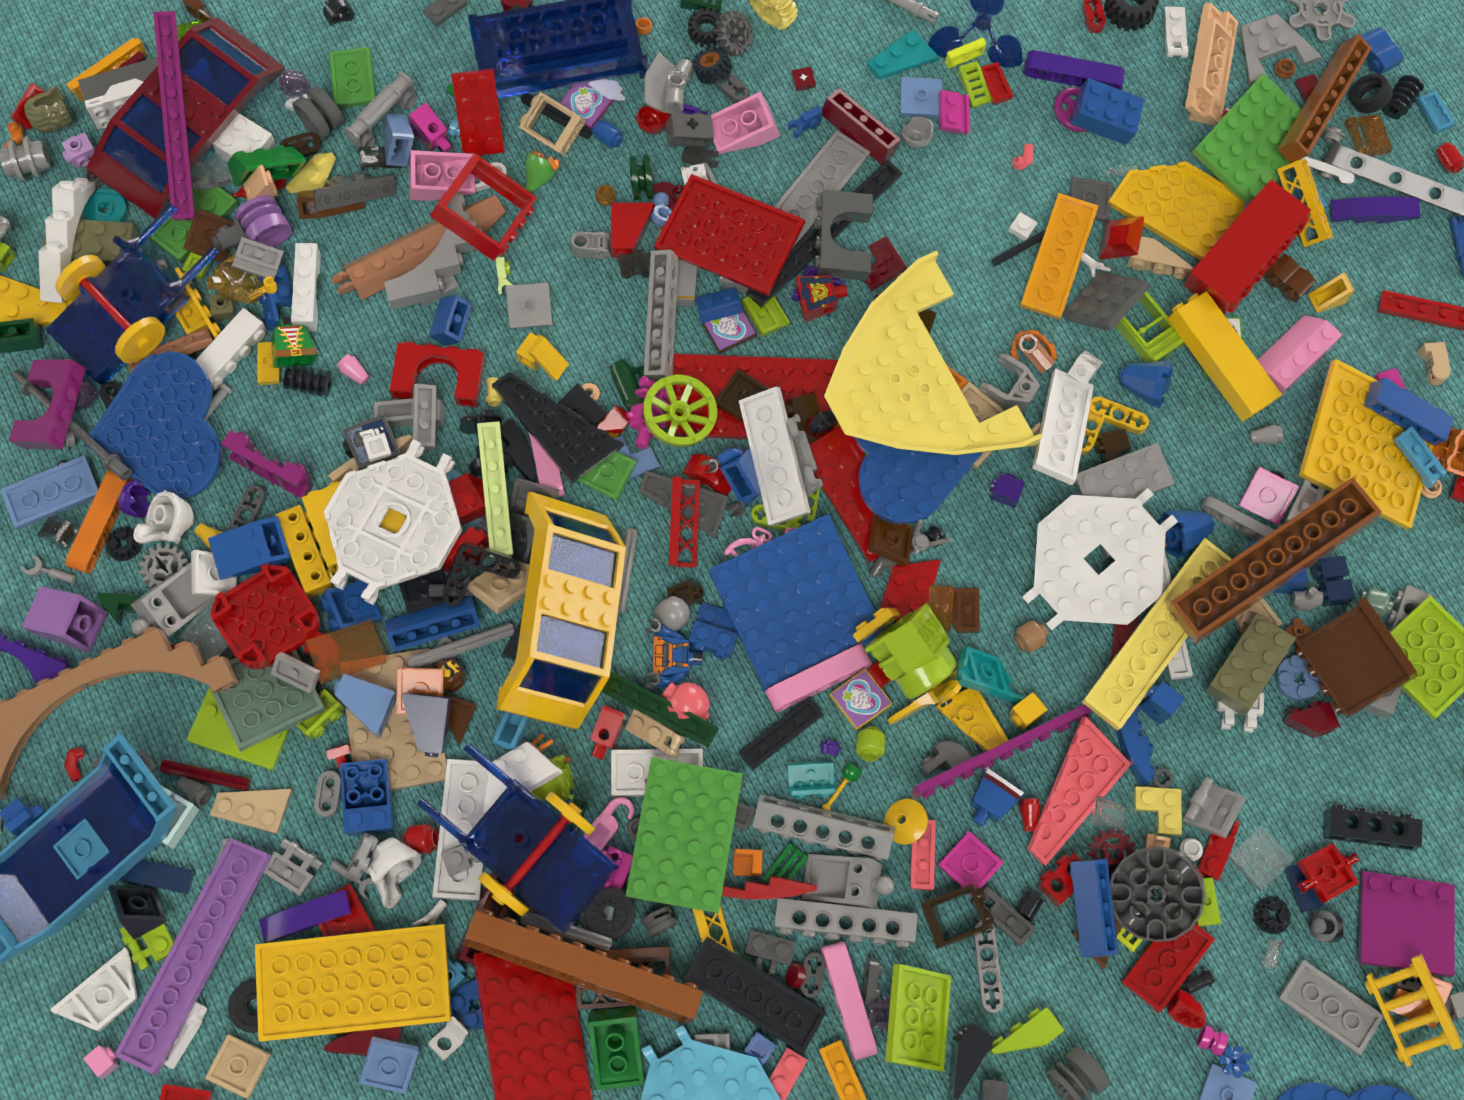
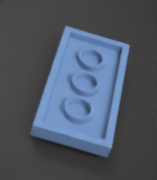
M83 455L4 487L0 491L16 530H19L94 499L99 487L86 456Z

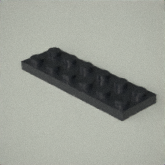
M705 937L682 977L686 982L697 985L699 990L800 1054H804L827 1013L709 937Z

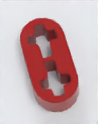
M1084 0L1082 11L1086 27L1092 33H1100L1106 23L1101 0ZM1094 18L1096 19V22L1099 23V25H1096V23L1093 22Z

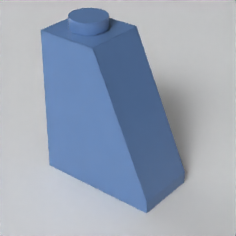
M386 113L383 123L386 165L407 167L414 139L407 115Z
M343 673L342 678L338 679L334 686L336 698L376 738L380 739L397 700L396 693Z

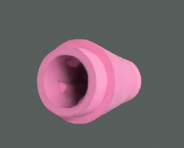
M350 354L344 356L337 365L340 369L339 372L360 385H363L370 377L356 357Z

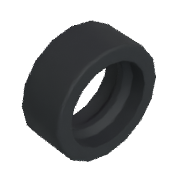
M1378 73L1362 77L1352 86L1350 91V99L1359 112L1364 114L1379 111L1389 103L1393 95L1392 87L1384 75ZM1381 88L1373 97L1362 99L1365 93L1371 89Z

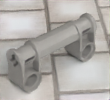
M399 72L398 77L391 84H387L365 109L356 116L353 124L344 129L347 140L362 152L366 153L373 147L375 137L372 127L395 104H398L404 110H408L415 103L414 83L404 72Z

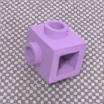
M85 132L72 136L62 142L65 149L62 154L67 163L72 162L75 169L88 165L95 150Z

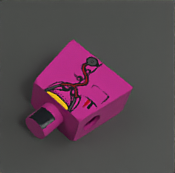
M426 102L409 114L413 134L429 151H434L436 148L440 152L450 151L452 146L447 141V129Z

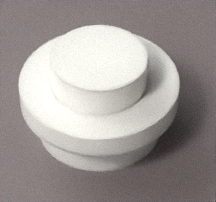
M1187 838L1180 844L1179 851L1185 856L1191 857V860L1196 861L1202 856L1203 847L1197 839Z

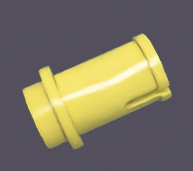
M494 377L486 380L487 396L485 399L491 407L499 406L503 401L492 388V384L499 379Z

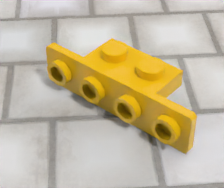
M179 267L175 268L186 291L167 300L187 335L208 327L215 339L221 333L216 322L211 324L209 318L212 316L206 305L203 307L200 305L199 301L202 298L197 289L192 290L189 286L192 281L187 272L182 273Z

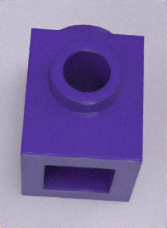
M1000 473L998 479H993L989 489V491L993 492L991 500L1015 508L1025 481L1019 480L1016 476L1009 473Z

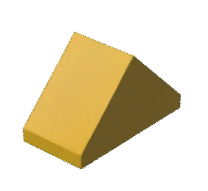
M1342 273L1309 293L1308 296L1316 312L1319 313L1345 304L1353 294L1354 289L1346 273Z

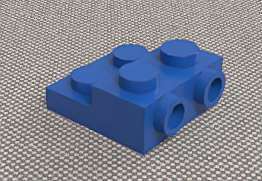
M357 581L346 584L343 590L337 587L324 590L319 601L320 608L323 612L328 613L330 618L328 619V627L331 632L335 631L337 637L357 632L360 627L381 622L382 615L377 603L375 602L374 605H371L361 597L368 584Z
M702 603L689 638V646L696 652L704 653V651L713 653V656L723 660L726 658L731 659L738 634L727 611Z

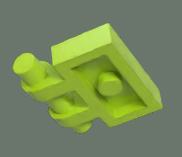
M165 923L135 940L124 927L120 929L123 935L122 941L125 946L128 945L133 955L131 958L134 964H138L141 971L150 967L146 960L147 958L153 956L155 962L159 963L167 957L174 944V940ZM142 937L148 947L145 950H141L137 943V940Z

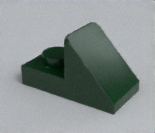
M97 593L98 599L119 626L122 623L124 609L128 613L137 614L130 604L141 596Z

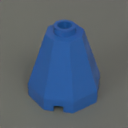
M1158 361L1127 364L1126 368H1122L1119 374V380L1122 381L1121 386L1149 405L1160 408L1165 400L1162 394L1167 393L1173 373V363Z
M1171 510L1165 512L1162 515L1163 517L1157 520V523L1161 525L1173 515L1178 521L1165 534V542L1167 544L1165 551L1176 558L1185 556L1214 530L1213 518L1203 511Z

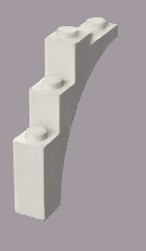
M87 178L60 181L52 188L53 214L45 219L46 245L38 251L41 301L58 303L65 301L56 291V281L62 271L71 263L73 243L80 216L89 197L96 190L95 182L88 181Z

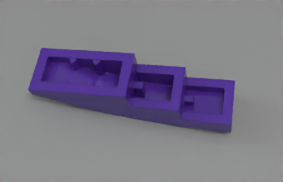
M1359 197L1331 200L1333 222L1355 220V223L1377 220V224L1421 218L1419 198Z
M342 890L278 912L259 920L264 943H269L311 930L312 927L352 914L347 891Z

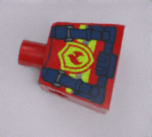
M829 275L796 277L795 286L804 322L836 311L837 299L848 296L846 285L833 286L832 278Z

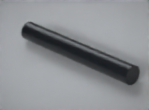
M1045 230L991 259L992 264L996 267L1041 242Z

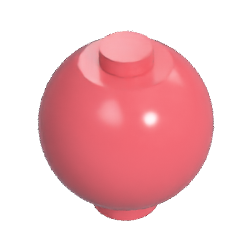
M671 682L661 695L662 698L670 701L673 708L667 706L669 712H676L680 719L689 718L683 714L687 711L704 720H707L710 716L707 712L710 708L709 697L703 688L694 683H682L676 686Z

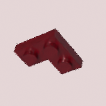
M887 236L868 246L877 261L871 265V273L867 281H865L871 291L907 270L905 263Z

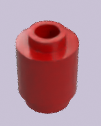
M1447 142L1436 150L1437 159L1447 173L1456 174L1464 168V157L1455 145Z

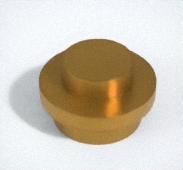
M609 185L600 186L595 192L596 201L601 205H610L616 199L615 190Z

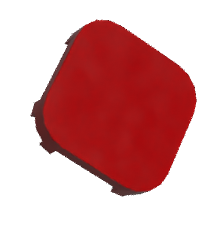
M269 563L260 566L262 570L225 594L220 591L214 596L215 601L210 612L212 621L239 662L249 669L259 670L274 664L278 653L290 654L309 642L320 628V617L317 610L286 566L269 565Z

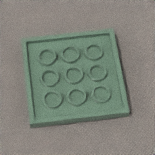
M296 650L288 654L289 656L301 661ZM236 657L229 660L239 683L220 693L212 691L240 752L326 711L316 690L308 693L271 675L274 664L264 669L252 670L242 665Z

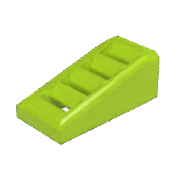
M978 61L960 66L957 75L965 93L969 95L971 107L975 108L991 103L992 100ZM983 94L982 97L974 98L976 95Z

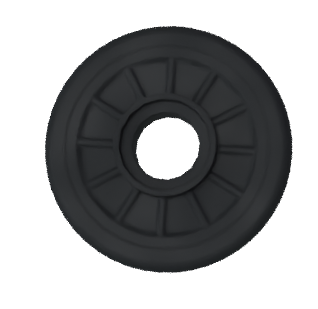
M614 887L601 888L595 891L585 904L584 920L591 932L610 937L613 940L625 935L634 923L635 907L630 897H626V893L621 889ZM608 906L613 907L616 911V916L612 920H606L603 916V911Z
M256 979L240 984L232 992L228 1002V1013L233 1024L240 1030L249 1033L258 1032V1012L251 1013L248 1009L249 1002L257 999Z

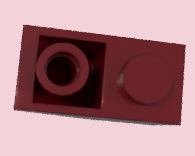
M1316 701L1309 704L1308 709L1302 711L1300 707L1288 711V716L1282 720L1284 725L1311 738L1334 732L1341 727L1330 701L1323 704L1321 701Z

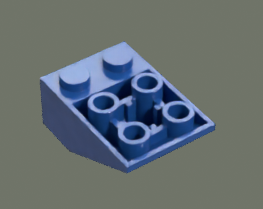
M278 516L257 520L208 538L220 580L260 572L262 570L260 566L267 563L284 567L290 559Z
M387 759L341 763L344 833L347 836L363 835L365 832L369 834L395 832Z

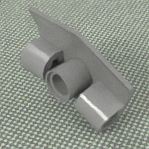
M659 52L645 74L644 103L664 113L682 112L683 88L694 72L692 63L689 60L681 59L675 66Z

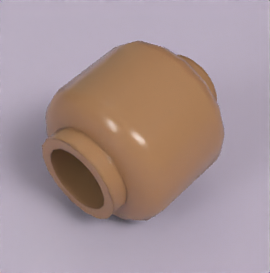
M1030 620L1016 629L1014 639L1022 652L1033 653L1046 645V636L1049 633L1043 623L1038 624L1036 621Z

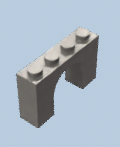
M823 189L820 197L816 198L815 205L816 210H819V216H816L815 229H818V236H815L814 248H817V255L814 257V268H817V276L829 275L833 278L867 281L871 273V253L841 248L832 239L830 227L839 221L868 223L872 216L873 195Z

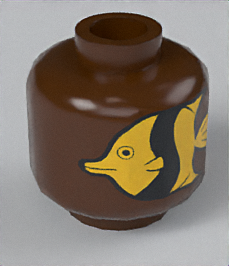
M441 659L435 664L434 668L444 669V692L451 691L454 693L466 683V672L455 659Z

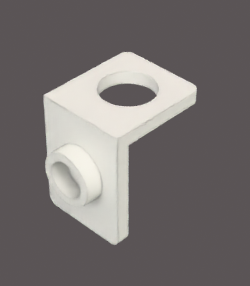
M453 1016L450 1017L451 1021L447 1022L445 1028L428 1043L442 1060L447 1059L458 1049L468 1035L464 1025ZM441 1038L449 1039L451 1048L441 1050L438 1047V1040Z

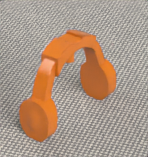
M1022 331L1015 335L1012 348L1009 351L1011 357L1019 361L1016 350L1017 339L1022 334H1032L1038 341L1043 343L1048 354L1056 360L1057 352L1055 345L1049 343L1046 337L1040 334L1039 331ZM1026 337V342H1030V338Z

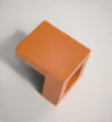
M734 849L733 875L761 877L762 850Z

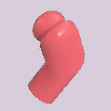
M1025 144L1023 146V156L1013 159L1012 164L1015 169L1023 170L1033 163L1034 146L1032 144Z

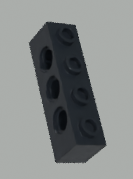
M1332 805L1331 808L1324 811L1323 839L1414 851L1422 847V819H1415L1414 815L1411 814L1392 816V813L1388 811L1370 813L1369 809L1365 808L1347 810L1346 806ZM1346 819H1350L1353 822V829L1347 826ZM1369 822L1375 824L1376 832L1369 828ZM1392 825L1399 829V835L1392 831Z

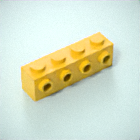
M301 505L275 514L276 517L278 516L286 545L309 599L323 594L324 590L333 588L330 582L333 573L330 569L326 570L324 565L326 561L322 551L317 547L316 543H318L315 532L310 529L309 524L311 522L307 511H303Z

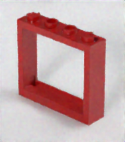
M474 153L440 199L430 217L494 261L498 255L503 256L509 248V245L506 243L513 242L518 234L515 231L516 228L521 230L527 221L524 216L529 217L535 208L532 205L537 197ZM470 174L521 209L499 243L447 207Z

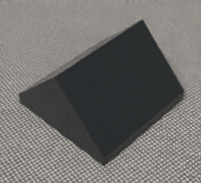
M109 886L108 890L118 919L134 940L166 922L155 887Z

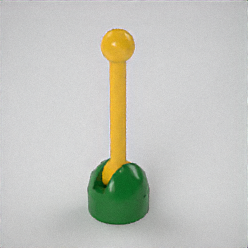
M848 762L843 769L844 780L837 788L836 793L832 795L826 804L822 805L821 809L830 811L831 804L847 782L856 781L863 772Z

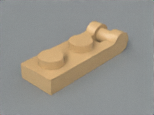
M633 710L625 728L628 732L673 758H677L679 754L678 748L686 739L685 736L636 710ZM670 737H671L672 742H671V744L669 745L668 742H669V739H670Z

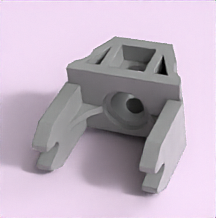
M1002 353L998 362L1004 368L1018 375V381L1010 393L1007 394L985 382H982L979 390L992 401L1002 406V409L1007 410L1017 405L1020 411L1025 412L1036 396L1040 384L1025 364L1010 355Z

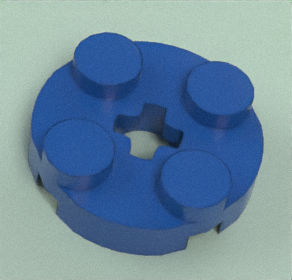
M472 980L458 989L455 996L451 999V1008L454 1018L460 1021L465 1028L479 1030L483 1029L481 1008L471 1010L472 1002L479 1000L476 980Z

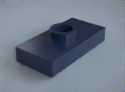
M1298 864L1284 869L1300 913L1324 906L1312 888L1304 893L1300 890L1306 887L1305 885L1298 889V884L1307 880Z

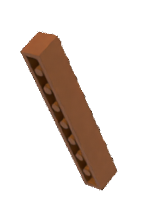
M1360 34L1341 43L1279 146L1278 151L1290 163L1310 154L1372 49Z

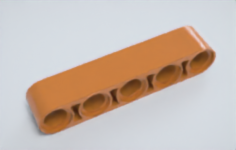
M108 470L67 555L66 567L87 574L91 573L119 515L118 497L125 484L133 481V478L130 477L126 481H122L112 471Z

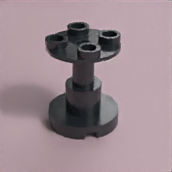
M490 409L482 411L480 415L464 416L460 418L459 430L465 434H476L479 444L477 423L500 422L501 424L502 417L494 414L493 410ZM479 445L475 448L477 459L468 466L470 475L475 477L482 476ZM503 454L504 471L506 474L508 473L507 468H513V463L510 455Z

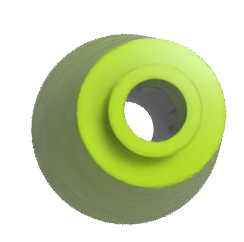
M561 754L549 759L556 767L562 770L563 773L517 800H546L545 798L551 791L561 800H572L574 794L570 795V789H574V782L569 763L564 764L562 760L566 758L565 755Z

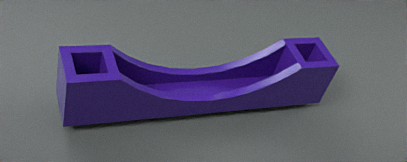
M0 633V651L21 660L36 683L50 678V680L56 678L60 671L71 668L67 665L68 661L56 656L55 659L47 656V652L35 648L34 651L27 648V644L19 640H15L14 643L6 640L7 636Z

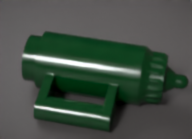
M619 360L610 366V374L623 405L630 412L633 405L644 403L643 398L635 394L637 389H641L635 374H639L640 378L644 376V366L632 369L626 360Z

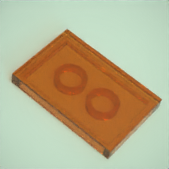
M372 620L306 640L315 669L320 670L318 678L320 684L341 678L343 673L351 675L386 663V658Z

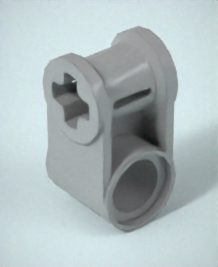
M576 232L571 237V252L578 258L607 259L611 256L609 251L611 235L606 232ZM577 243H583V244H585V245L580 247V246H577L576 244H577Z

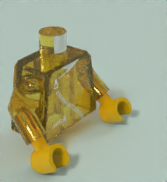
M235 253L221 262L215 268L214 275L207 278L208 288L211 290L217 289L226 301L244 304L257 303L258 299L264 296L265 292L273 294L277 291V285L272 276L266 277L263 280V286L257 276L232 268Z

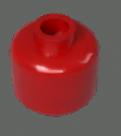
M430 824L411 825L402 837V843L419 854L432 853L435 847L438 846L439 840L437 830L433 829Z

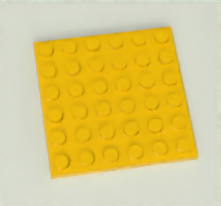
M1335 359L1330 363L1298 476L1330 492L1353 477L1382 511L1380 517L1406 530L1411 529L1423 483L1421 476L1393 440L1405 429L1364 406L1371 383L1378 380ZM1424 441L1425 444L1428 446V448H1429V449L1431 450V452H1432V450H1433V445H1431V444H1429L1428 442Z

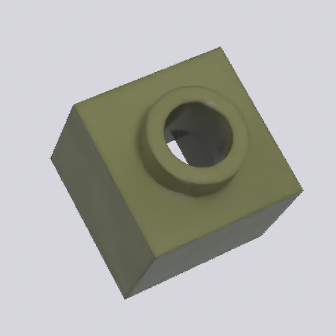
M232 293L210 295L211 315L214 321L234 319L236 310L235 299Z

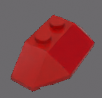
M466 473L448 482L461 527L486 515L483 479Z

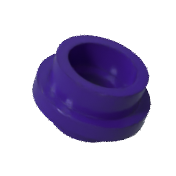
M828 739L825 740V743L820 742L819 745L821 746L820 752L837 757L842 748L838 747L839 742Z

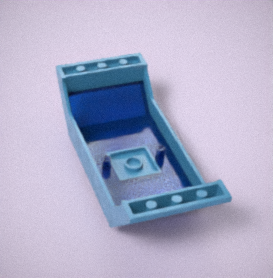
M123 734L117 735L102 749L103 755L101 760L91 773L0 852V964L60 932L100 897L110 885L117 882L165 839L177 806Z

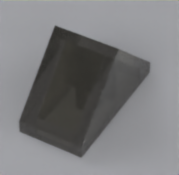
M48 517L37 535L68 551L78 531L67 520Z

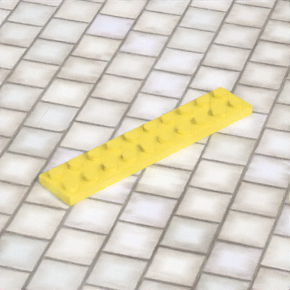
M1204 538L1100 676L1082 703L1117 731L1120 730L1188 637L1184 629L1169 612L1170 601L1232 559Z

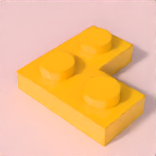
M887 607L880 609L873 615L875 619L869 623L864 621L855 628L857 632L853 634V637L857 642H862L877 630L885 628L900 617V613L896 608Z

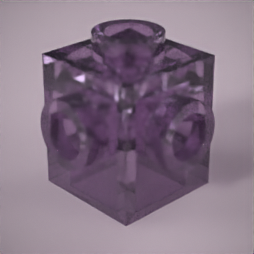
M881 997V1002L870 1003V1027H881V1032H888L891 997Z

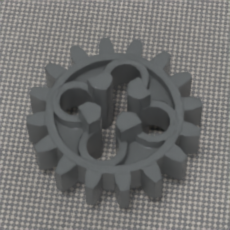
M739 10L727 11L720 15L721 21H716L718 29L714 30V32L718 33V37L715 39L716 41L720 40L719 46L724 48L730 56L743 55L744 52L749 51L748 46L753 44L750 40L751 37H754L750 33L753 26L748 25L750 19H744L745 14L739 13Z

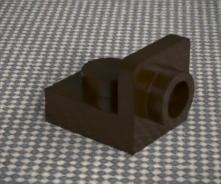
M688 580L667 588L668 597L675 596L683 599L688 606L704 603V590L697 582Z

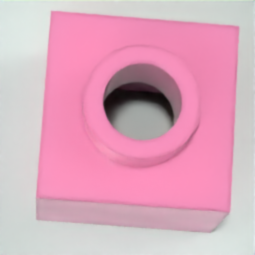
M98 1045L83 1058L96 1076L103 1079L120 1066L115 1060L118 1057L114 1056L115 1052L110 1047L105 1048Z

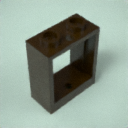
M970 884L921 903L937 948L942 949L993 930L992 923H994V918L989 909L986 910L983 902L986 900V897L981 887L978 888L976 884ZM971 893L983 926L948 938L936 906Z

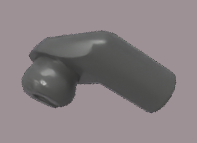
M879 556L870 569L869 574L878 578L883 569L896 566L897 563Z

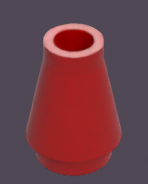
M1020 799L1018 807L1024 832L1034 831L1039 821L1041 809L1039 799Z

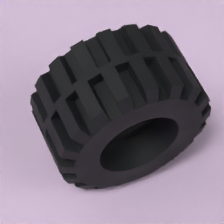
M1106 0L1104 11L1107 12V19H1111L1110 23L1112 25L1116 24L1117 28H1125V31L1130 29L1138 31V28L1143 29L1146 24L1149 25L1159 0H1133L1140 6H1131L1124 0Z

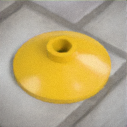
M902 799L892 804L887 810L884 824L895 827L894 842L909 845L917 842L924 835L928 826V815L925 808L919 802L912 799ZM903 816H905L906 820L903 824H901L900 820Z

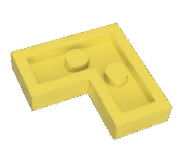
M1135 787L1134 811L1157 812V835L1181 836V789Z

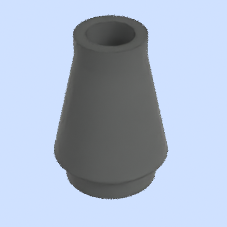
M185 776L181 777L176 783V788L195 806H204L211 797V791H209L208 786L192 781Z

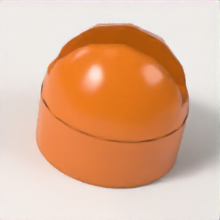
M648 18L637 19L635 24L636 32L641 36L648 35L652 29L651 20Z

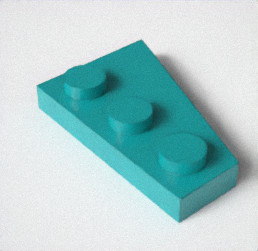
M911 30L867 61L866 67L881 80L900 74L903 70L914 67L916 69L928 62H938L939 56L914 30Z

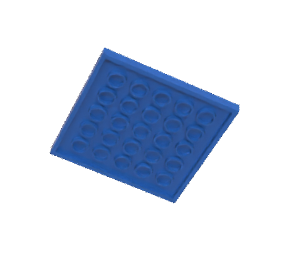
M829 514L708 569V573L764 692L770 687L856 645H865L872 642L883 630V628L877 630L862 642H857L853 637V634L857 632L855 628L864 621L869 623L875 619L873 616L875 611Z

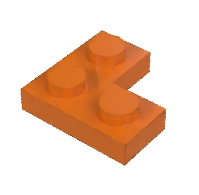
M1432 976L1445 1004L1453 985ZM1397 987L1392 1000L1411 992ZM1422 999L1391 1011L1413 1019L1429 1013L1433 1006L1430 1000ZM1434 1021L1426 1025L1436 1028L1437 1023Z

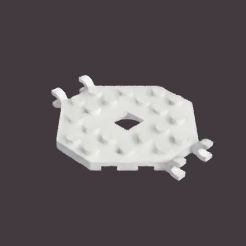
M414 439L407 452L397 456L398 458L369 465L368 468L357 472L354 470L346 473L324 510L339 568L330 582L335 584V587L343 590L350 575L368 584L361 597L371 605H374L380 589L440 570L462 532L446 473L453 468L455 462L452 461V457L444 453L437 467L417 459L422 455L425 448ZM390 508L407 516L401 529L396 534L379 527Z
M1148 488L1136 499L1071 495L1038 524L1034 587L1022 598L1028 604L1040 594L1053 608L1057 615L1046 623L1051 631L1062 621L1128 625L1162 595L1165 534L1178 521L1171 515L1159 525L1142 507L1154 495ZM1102 545L1115 561L1098 575L1084 558L1097 546Z

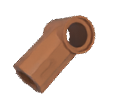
M1022 334L1019 336L1016 342L1018 349L1023 352L1040 374L1048 370L1055 363L1054 359L1034 335ZM1026 337H1029L1033 344L1030 349L1026 350L1023 348L1022 342Z

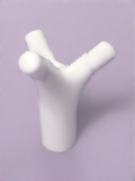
M1083 252L1081 261L1090 268L1092 278L1096 276L1095 269L1111 271V268L1095 261Z
M440 899L427 915L413 922V925L418 926L427 922L430 925H435L438 916L446 908L447 904Z

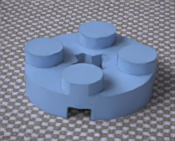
M1298 655L1287 658L1277 667L1275 672L1279 692L1284 697L1293 701L1307 700L1320 689L1321 681L1318 676L1312 677L1306 668L1309 663L1305 658L1301 660ZM1293 674H1300L1303 682L1296 683Z

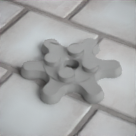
M1287 0L1299 9L1298 13L1290 17L1289 25L1293 29H1299L1302 26L1314 28L1319 42L1324 43L1330 40L1332 36L1331 28L1333 26L1350 29L1356 24L1355 17L1345 13L1343 10V4L1350 0ZM1315 7H1321L1325 12L1321 14Z

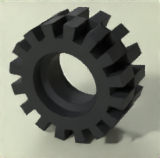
M706 7V11H703V8H699V13L695 10L693 15H690L688 35H690L691 41L694 40L695 45L700 43V47H704V44L710 47L711 43L713 46L717 45L715 38L718 37V33L714 32V30L718 29L716 21H721L719 18L721 13L718 12L716 14V9L714 8L712 12L709 11L710 7ZM709 23L714 26V29L710 32H704L699 29V25Z

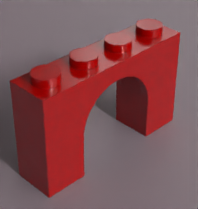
M411 341L398 342L390 384L392 398L412 399L414 384H417L421 371L432 364L440 363L452 367L458 374L454 396L456 405L478 408L485 366L484 352L474 348L463 350L455 346L444 348L438 347L435 344L417 345Z

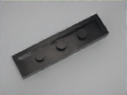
M809 697L739 751L738 754L753 772L821 719L824 714Z

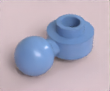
M658 192L653 197L655 208L651 213V218L659 226H665L672 212L667 207L670 202L669 196L664 192Z

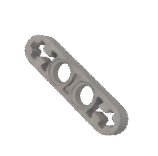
M1206 497L1200 507L1203 512L1208 513L1211 517L1255 541H1260L1274 531L1213 497Z
M979 921L973 929L982 926V921ZM993 926V930H990V933L986 935V942L991 941L992 945L983 944L979 946V942H983L982 934L973 937L980 1002L982 1009L989 1014L997 1013L1003 1007L996 933ZM986 948L992 951L993 958L991 961L986 962L981 959L980 952L982 949ZM986 972H991L995 975L996 981L993 985L984 983L983 975ZM997 988V992L992 994L993 999L998 1000V1004L994 1006V1009H991V1005L986 1004V1001L990 999V992L984 993V989L992 990Z

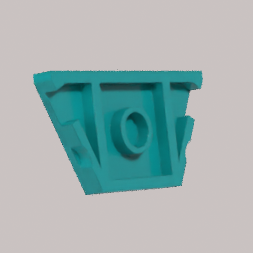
M968 646L961 651L956 680L961 686L1015 704L1023 700L1021 694H1015L1009 684L1013 681L1005 671L999 657Z

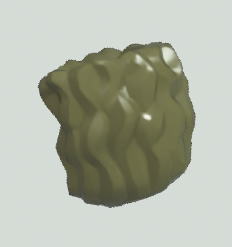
M52 86L46 92L28 99L25 104L24 111L32 127L39 132H55L73 123L67 106L63 103V96L56 86Z

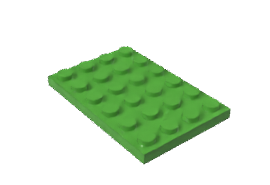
M1263 73L1195 147L1192 153L1244 203L1246 201L1252 202L1270 179L1274 182L1280 179L1277 169L1290 164L1278 151V148L1302 109Z
M651 757L626 897L719 913L742 773Z

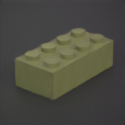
M79 219L73 243L71 263L82 256L95 255L105 264L106 271L131 273L130 265L135 262L139 233L133 223ZM46 231L43 241V247L46 245Z
M1256 614L1205 693L1245 717L1296 638Z

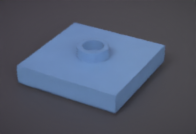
M901 77L900 117L939 119L938 93L942 90V79Z
M372 1036L358 1084L405 1094L419 1053V1047Z
M1211 1064L1198 1100H1252L1257 1083L1242 1076L1236 1078L1232 1072L1227 1075L1223 1072L1222 1067Z

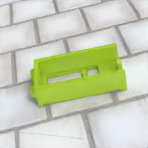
M1147 291L1139 301L1155 320L1146 327H1141L1138 332L1125 316L1115 326L1144 362H1157L1163 357L1166 359L1173 353L1174 349L1177 347L1182 349L1185 345L1168 321V316ZM1158 323L1164 332L1146 343L1140 334H1144L1146 330Z

